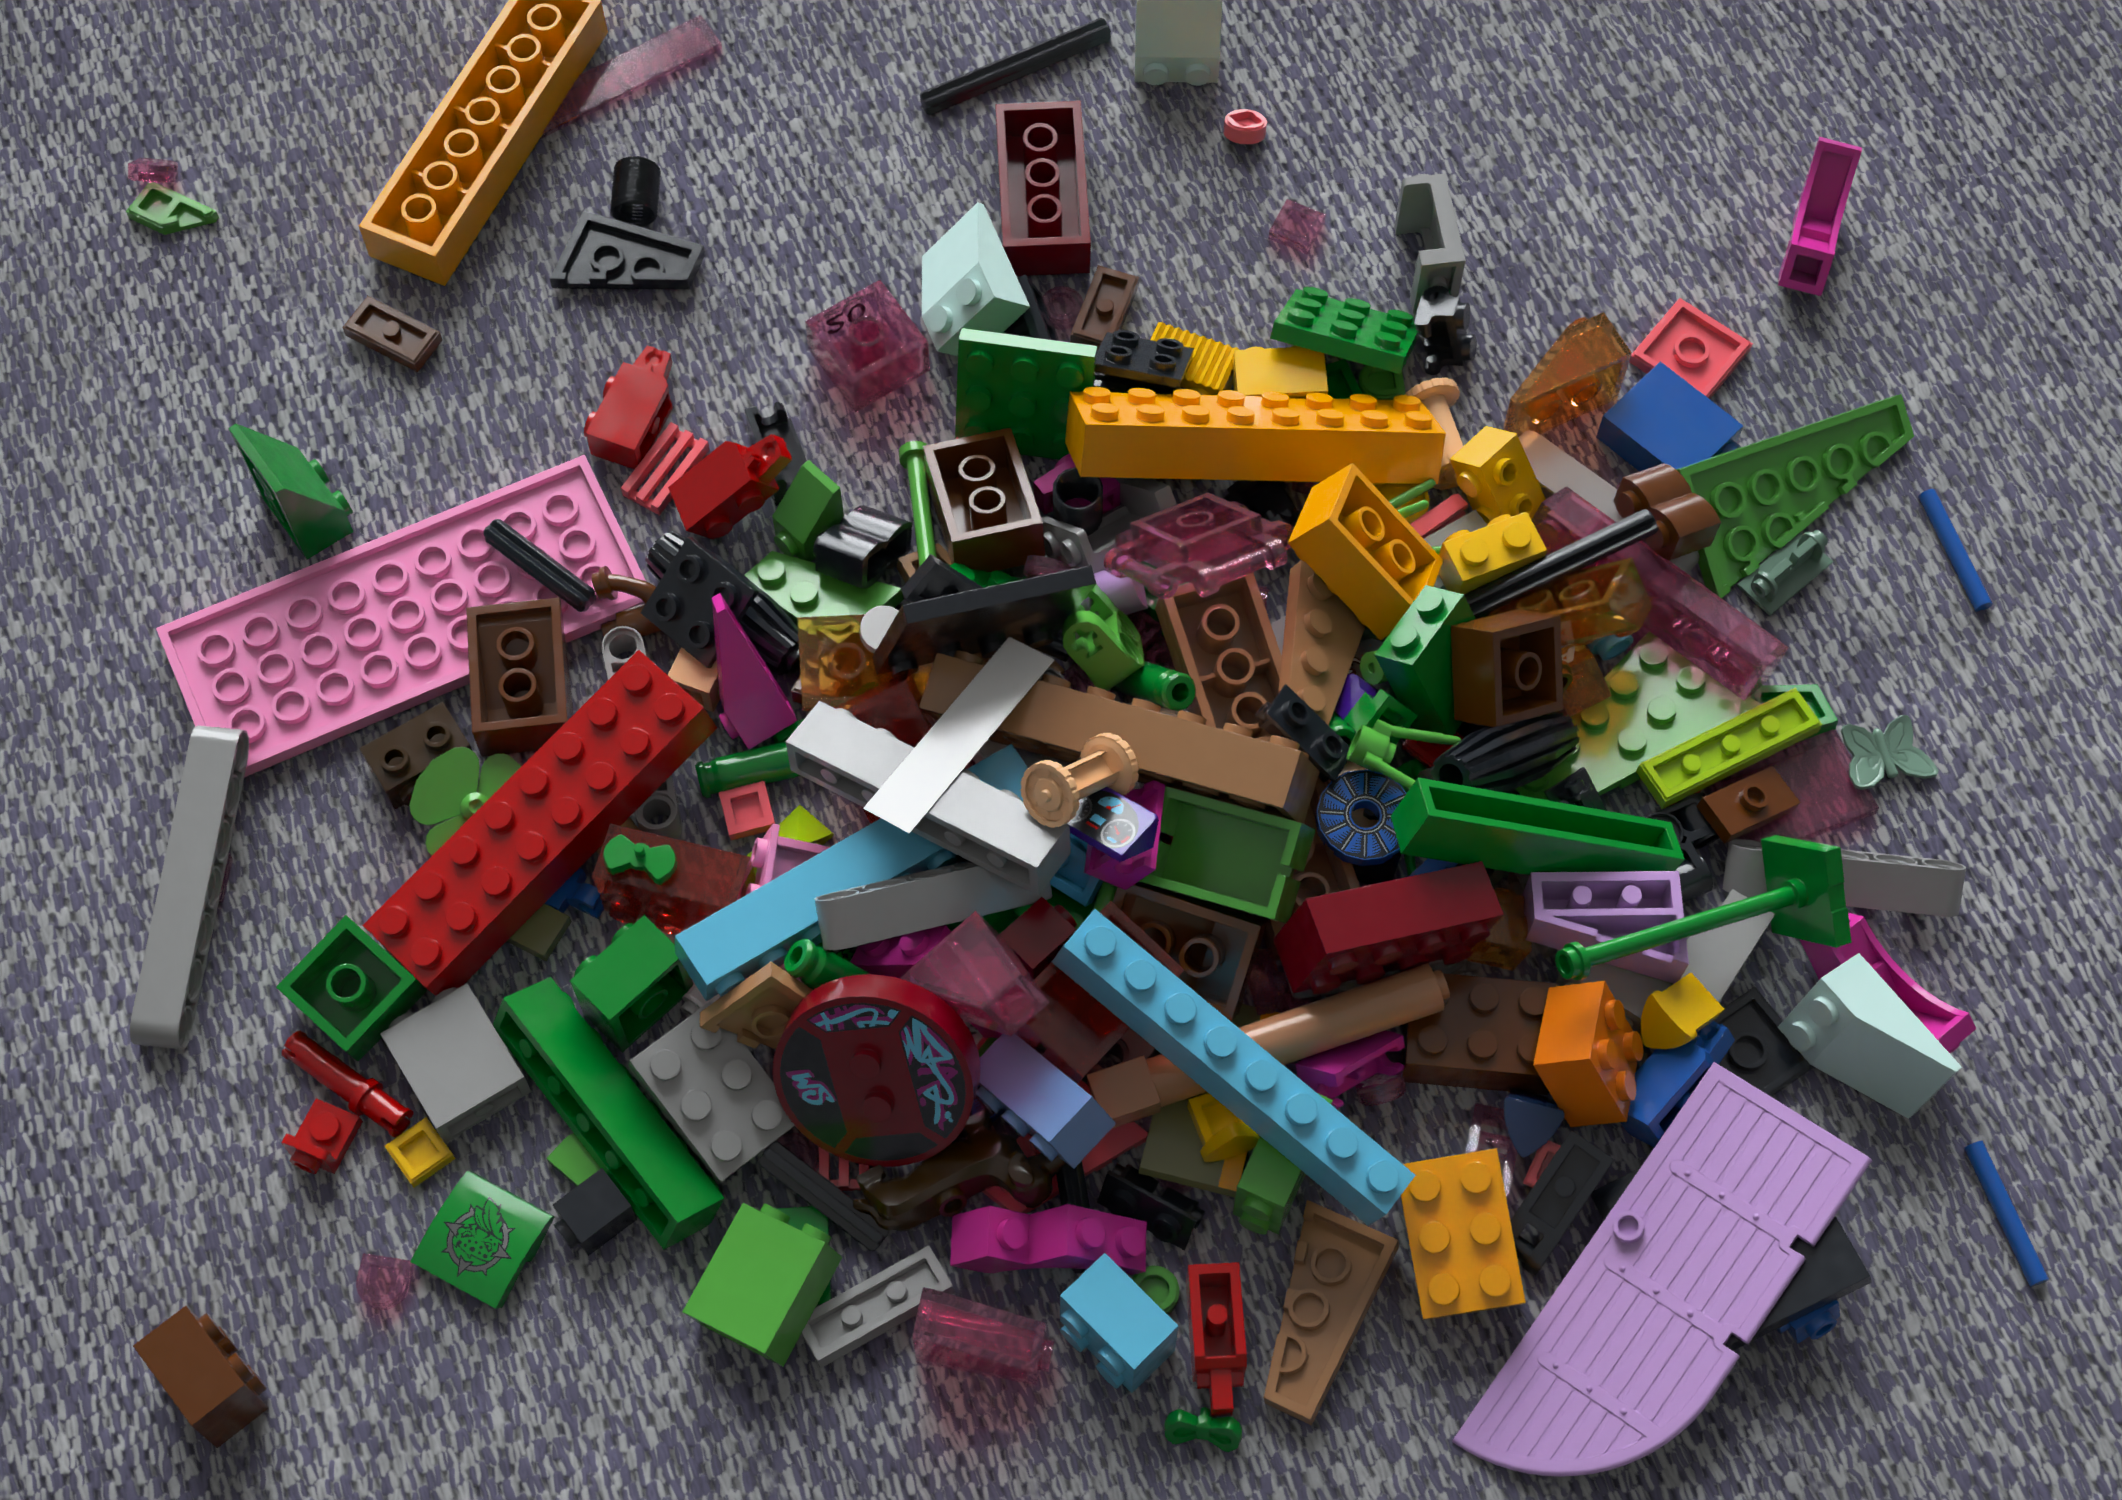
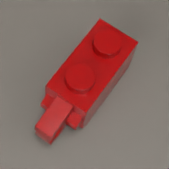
M646 346L633 365L623 362L616 376L609 377L603 390V401L597 412L593 411L590 413L584 427V436L587 437L591 455L635 470L654 445L673 408L667 384L673 364L671 353Z
M770 434L750 447L725 441L671 484L668 488L686 531L710 539L720 538L728 534L733 526L750 512L760 509L765 501L779 490L775 477L792 461L784 439Z
M1239 1262L1188 1265L1186 1294L1193 1382L1197 1383V1389L1209 1388L1211 1417L1232 1416L1234 1410L1232 1387H1244V1377L1247 1368Z

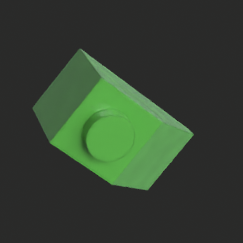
M810 460L801 466L772 516L776 535L774 541L777 547L785 555L792 557L796 555L799 559L809 562L816 558L813 555V547L819 534L825 532L833 525L840 524L844 517L840 487Z

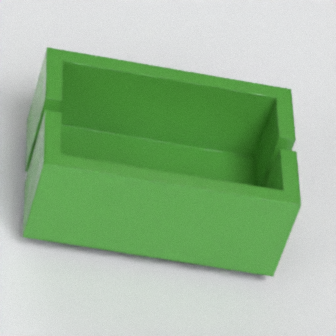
M1165 786L1160 832L1173 836L1171 845L1159 841L1156 870L1139 882L1286 924L1292 915L1301 883L1293 879L1292 876L1294 870L1304 872L1315 829L1300 822Z

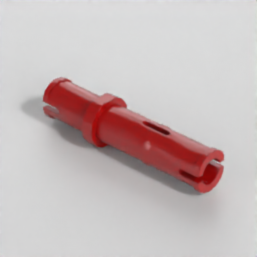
M301 1030L296 1031L287 1039L284 1044L286 1048L282 1050V1056L292 1061L319 1083L325 1085L348 1102V1108L358 1116L366 1115L388 1131V1134L392 1137H398L408 1128L411 1122L409 1119L414 1114L413 1111L383 1091V1084L373 1077L367 1080L341 1059L309 1038Z

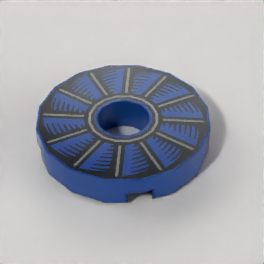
M1366 769L1344 773L1337 777L1336 781H1331L1320 795L1315 815L1318 836L1324 845L1326 843L1334 851L1336 857L1347 863L1370 866L1382 864L1392 859V856L1397 854L1400 848L1391 815L1406 795L1405 790L1399 783L1379 772ZM1360 808L1369 809L1376 815L1378 822L1370 828L1359 827L1352 820L1351 813Z

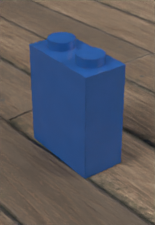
M1660 361L1603 415L1596 438L1639 472L1663 463L1679 469L1741 448L1737 441L1743 425Z

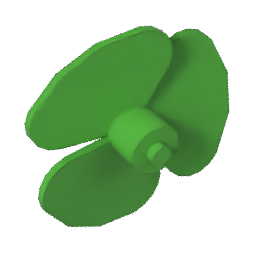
M455 747L433 759L416 780L409 805L410 813L418 823L427 826L438 824L430 829L426 836L425 844L428 853L432 856L521 765L506 754L489 756L482 765L478 786L479 759L469 748Z

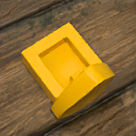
M1690 972L1663 992L1656 990L1648 996L1641 1016L1642 1043L1646 1047L1655 1049H1672L1685 1045L1696 1038L1697 1032L1714 1021L1725 1009Z
M1207 1093L1188 1099L1187 1108L1203 1145L1200 1153L1204 1162L1228 1159L1255 1148L1259 1135L1212 1095Z

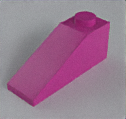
M719 593L712 597L719 696L724 709V713L720 714L719 718L732 739L740 736L747 748L751 749L795 723L797 719L790 701Z

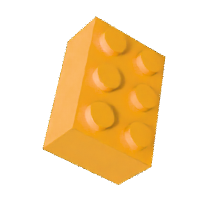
M1353 463L1311 488L1288 541L1297 557L1312 568L1325 582L1327 588L1336 594L1353 611L1359 622L1367 626L1379 640L1384 639L1391 633L1425 585L1434 587L1443 563V559Z
M1497 1148L1403 1164L1416 1175L1401 1194L1423 1320L1526 1304Z

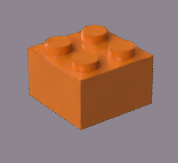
M1605 980L1549 987L1533 1066L1557 1106L1563 1109L1564 1117L1570 1127L1627 1122L1630 1101L1636 1097L1635 1072L1637 1061H1641L1643 1057V1043L1640 1034L1637 1031H1633L1627 1021L1622 1002L1614 998Z

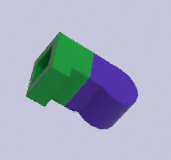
M1355 674L1347 675L1334 710L1356 732L1361 725L1373 729L1378 719L1392 726L1409 728L1418 716L1383 689H1376ZM1390 737L1389 742L1397 744L1400 738Z

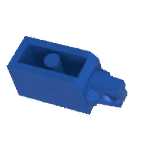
M1712 1021L1698 1031L1697 1037L1687 1044L1672 1049H1656L1635 1073L1636 1097L1630 1101L1627 1122H1620L1631 1136L1655 1148L1713 1062L1719 1064L1734 1043L1735 1038L1729 1029L1723 1024Z

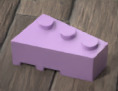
M1679 871L1531 872L1522 894L1526 940L1558 950L1563 949L1565 944L1575 941L1582 944L1585 948L1684 918ZM1684 938L1606 962V964L1670 983H1676L1681 979L1689 965L1687 941Z

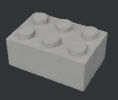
M709 1001L632 1058L627 1068L679 1137L686 1143L688 1149L706 1173L719 1185L764 1151L771 1143L777 1141L794 1128L795 1125L782 1108L774 1083L747 1047L737 1042V1034L719 1028L716 1033L700 1028V1012L713 1003Z

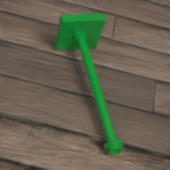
M1779 835L1761 839L1766 893L1585 948L1576 941L1565 944L1563 949L1556 953L1557 969L1565 979H1585L1589 976L1593 966L1768 912L1775 914L1771 920L1772 933L1835 948L1852 943L1844 892L1845 881L1841 847Z

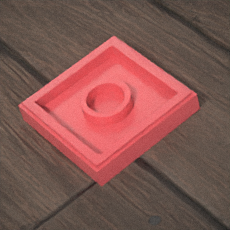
M1679 298L1631 354L1629 363L1643 372L1649 373L1661 361L1703 395L1711 399L1749 353L1753 343Z

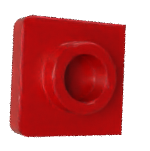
M316 1098L295 1137L286 1133L281 1143L291 1155L290 1163L299 1169L311 1174H317L321 1168L335 1174L363 1121L360 1116Z

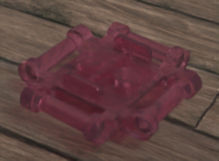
M1207 492L1131 522V530L1129 529L1116 535V547L1109 550L1105 555L1104 568L1115 577H1128L1146 586L1152 595L1160 599L1172 597L1176 593L1178 585L1185 582L1193 584L1201 597H1207L1218 592L1221 585L1265 567L1273 570L1286 564V551L1291 548L1288 541L1294 527L1280 520L1273 522L1266 520L1260 514L1250 511L1246 505L1235 501L1229 502ZM1142 561H1145V562H1147V563H1149V564H1151V565L1157 567V569H1153V568H1151V567H1149V566H1147V565H1145V564H1143V563H1141V562H1142Z

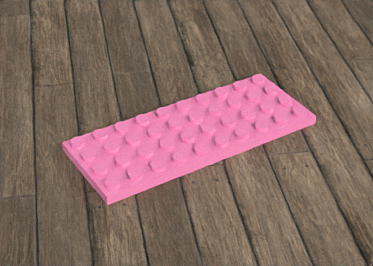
M582 455L157 627V633L195 727L200 725L247 731L249 736V755L244 776L247 777L470 684L467 607L559 597L486 542L483 535L484 529L494 519L503 520L593 589L592 574L599 572V568L607 566L612 574L646 581L586 456ZM618 591V598L611 601L608 598L600 600L596 595L594 604L587 611L578 612L560 598L565 641L568 643L601 629V624L615 620L617 612L644 602L638 597Z

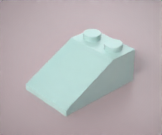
M1136 0L1134 82H1146L1151 85H1161L1165 82H1187L1195 86H1201L1206 83H1218L1222 0Z
M977 202L922 256V318L938 352L958 356V341L962 328L1003 333L1030 308L987 210L982 203Z
M1860 953L1823 976L1778 1026L1779 1030L1788 1038L1790 1044L1803 1055L1810 1065L1908 1119L1917 1113L1962 1068Z

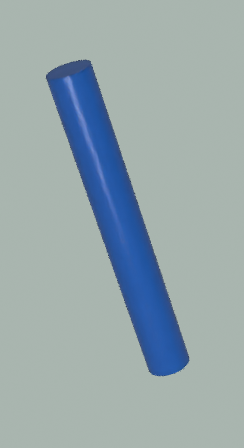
M1929 489L1922 492L1918 498L1975 612L1990 608L1993 603L1936 490Z
M1977 1141L1966 1146L1964 1150L2030 1288L2047 1282L2049 1278L1983 1141Z

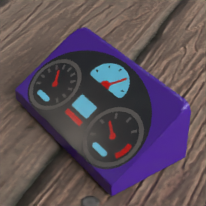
M1105 787L1080 799L1076 816L1068 822L1072 835L1118 862H1122L1154 847L1159 820L1155 813L1113 789Z

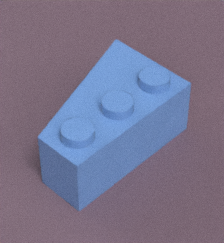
M1009 1028L979 1058V1085L981 1087L977 1090L976 1096L995 1114L1002 1109L1005 1113L1001 1117L1023 1138L1027 1134L1031 1135L1032 1138L1029 1141L1051 1162L1058 1156L1074 1169L1116 1124L1090 1094Z

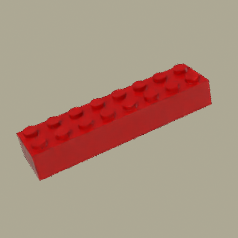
M638 650L362 926L435 996L446 989L463 986L596 852L608 837L717 729V726L701 704L644 653Z

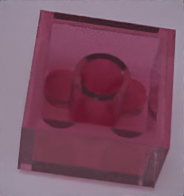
M881 280L874 282L805 321L809 351L855 412L930 371L928 341Z

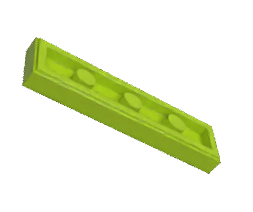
M1794 688L1640 763L1636 772L1661 809H1664L1817 733L1822 723L1799 691Z

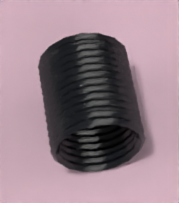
M629 156L622 158L614 166L610 204L611 216L615 220L643 227L650 225L656 220L658 213L660 168L655 162L645 157Z
M1076 467L1067 469L1059 474L1053 483V519L1081 528L1086 532L1087 536L1093 534L1102 523L1103 484L1099 477H1080ZM1074 498H1082L1090 501L1091 504L1080 508L1071 507L1065 504V502Z

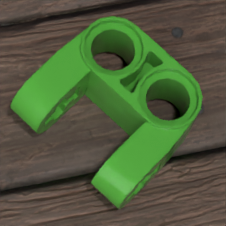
M1096 584L1087 595L1090 610L1085 611V608L1079 605L1076 611L1064 621L1062 626L1063 646L1071 658L1086 672L1096 687L1109 691L1142 668L1145 662L1141 636L1135 625ZM1075 631L1079 635V638L1077 640L1075 636Z

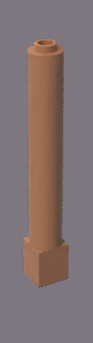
M1426 963L1239 1027V1029L1281 1064L1286 1065L1444 1010L1443 1000L1450 998V992L1440 969L1433 971L1430 965ZM1162 1054L1145 1059L1143 1055L1087 1075V1084L1091 1096L1115 1121L1116 1124L1113 1128L1161 1112V1107L1207 1092Z

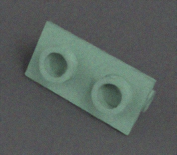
M1819 530L1805 532L1804 534L1800 532L1784 547L1778 549L1765 560L1752 574L1739 582L1737 587L1771 616L1833 563L1824 553L1825 545L1828 543L1826 536Z

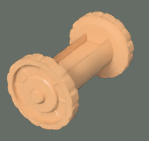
M1443 377L1421 382L1404 394L1416 397L1422 401L1446 433L1439 482L1433 487L1439 490L1458 487L1457 475L1449 459L1463 447L1449 409L1459 399L1460 391L1453 379Z
M1111 733L1098 734L1084 744L1080 755L1081 760L1064 768L1061 764L1051 760H1044L1031 765L1024 772L1020 789L1023 803L1029 814L1044 826L1047 825L1051 828L1060 827L1070 822L1076 816L1080 799L1105 787H1109L1123 796L1132 791L1138 780L1139 767L1135 753L1131 750L1130 745L1118 735H1112Z

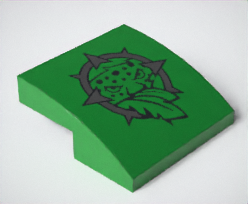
M466 1171L438 1211L410 1262L495 1309L502 1308L525 1262H531L536 1255L555 1216L478 1174Z

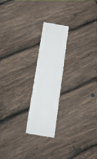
M1009 637L863 809L910 833L1053 663L1054 659Z

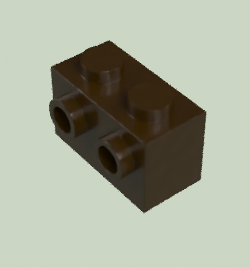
M443 702L359 748L370 771L394 810L402 805H410L416 780L433 759L455 747H465L472 750L468 740Z

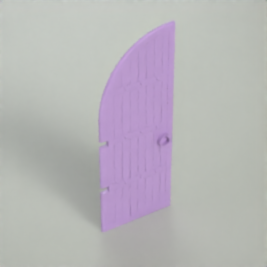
M1713 1062L1452 1442L1474 1456L1494 1465L1527 1474L1556 1477L1581 1476L1609 1471L1637 1461L1670 1442L1704 1410L1740 1358L1737 1353L1725 1346L1730 1336L1733 1334L1744 1343L1749 1344L1806 1260L1802 1254L1790 1248L1796 1238L1799 1237L1811 1246L1816 1245L1872 1162V1159Z

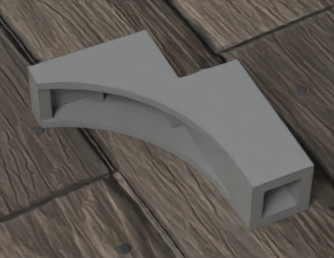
M1732 889L1721 906L1746 899L1747 897ZM1768 912L1686 939L1689 965L1681 979L1692 972L1720 1003L1775 914ZM1606 963L1591 967L1590 974L1585 979H1565L1559 973L1555 982L1558 983V986L1605 980L1614 998L1622 1002L1625 1017L1631 1028L1640 1035L1642 1011L1648 996L1656 990L1663 992L1674 984Z

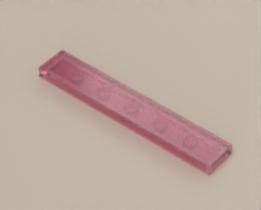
M699 15L580 74L542 132L540 139L722 49L721 42L703 17Z

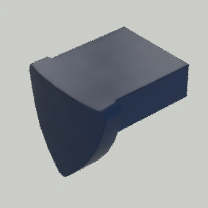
M1509 1089L1508 1096L1504 1098V1119L1507 1131L1521 1157L1529 1156L1546 1144L1556 1133L1565 1116L1563 1109L1559 1108L1552 1098L1515 1089Z

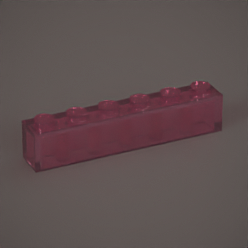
M1567 486L1541 502L1532 518V522L1547 549L1546 555L1616 523ZM1643 541L1637 542L1572 573L1580 581L1744 701L1768 681L1789 649L1784 643L1671 561L1659 556Z

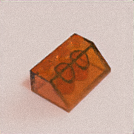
M1628 558L1578 570L1490 612L1489 616L1517 609L1560 615L1561 646L1572 644V646L1581 647L1592 643L1600 637L1609 635L1626 637L1641 629L1652 604L1633 558Z

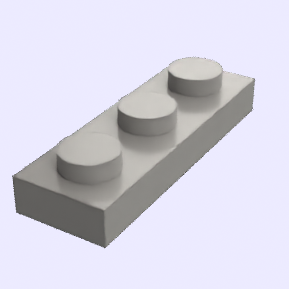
M928 1245L816 1307L801 1335L821 1369L955 1294L954 1287Z

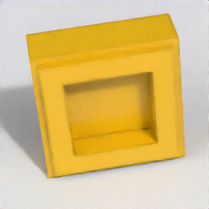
M427 1117L384 1146L413 1188L455 1160L454 1155Z

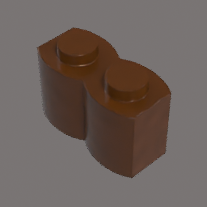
M1665 463L1622 477L1613 499L1616 509L1622 518L1631 516L1643 509L1652 513L1658 526V532L1646 538L1645 541L1659 556L1669 561L1711 546L1721 524L1719 516L1709 502L1700 495L1692 493L1685 478L1674 467Z

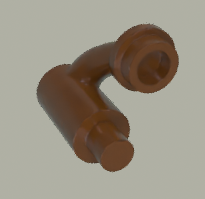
M607 566L599 568V572L592 574V584L600 600L606 598L610 601L618 598L619 591L638 597L644 602L617 612L615 620L601 624L603 636L611 629L619 626L634 628L640 633L641 637L662 631L641 614L656 586L640 579L612 574Z

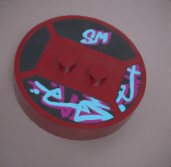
M874 974L852 975L835 979L819 986L805 996L795 1007L775 1051L773 1081L779 1102L786 1115L797 1129L817 1146L835 1156L858 1164L895 1167L928 1159L944 1150L959 1136L970 1116L979 1086L980 1059L975 1040L962 1018L952 1007L934 993L917 984L896 977Z

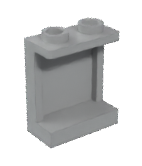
M1446 173L1436 175L1418 174L1413 177L1404 178L1401 184L1394 229L1396 235L1415 232L1422 235L1425 250L1418 252L1410 294L1412 312L1417 313L1421 296L1430 287L1443 286L1449 290V295L1458 297L1466 259Z
M1116 478L1120 483V501L1122 504L1104 513L1098 530L1089 536L1081 528L1045 516L1042 518L1045 554L1050 559L1073 568L1091 565L1093 573H1097L1184 527L1170 485L1149 478Z
M468 983L459 988L452 987L442 991L433 999L432 1004L416 1013L410 1012L397 1017L391 1022L389 1029L380 1033L444 1143L531 1092L525 1077Z

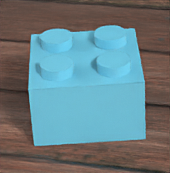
M1106 1253L1099 1257L1060 1295V1322L1064 1325L1060 1329L1061 1334L1077 1351L1082 1352L1087 1348L1100 1361L1096 1365L1099 1373L1116 1389L1123 1384L1133 1393L1175 1351L1179 1326Z

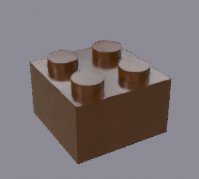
M1517 609L1451 626L1454 720L1497 727L1563 710L1560 615Z
M184 1306L133 1345L189 1424L216 1448L220 1447L269 1409L260 1397V1394L267 1390V1387L250 1365H246L236 1353L238 1349L207 1313L198 1318L187 1306Z

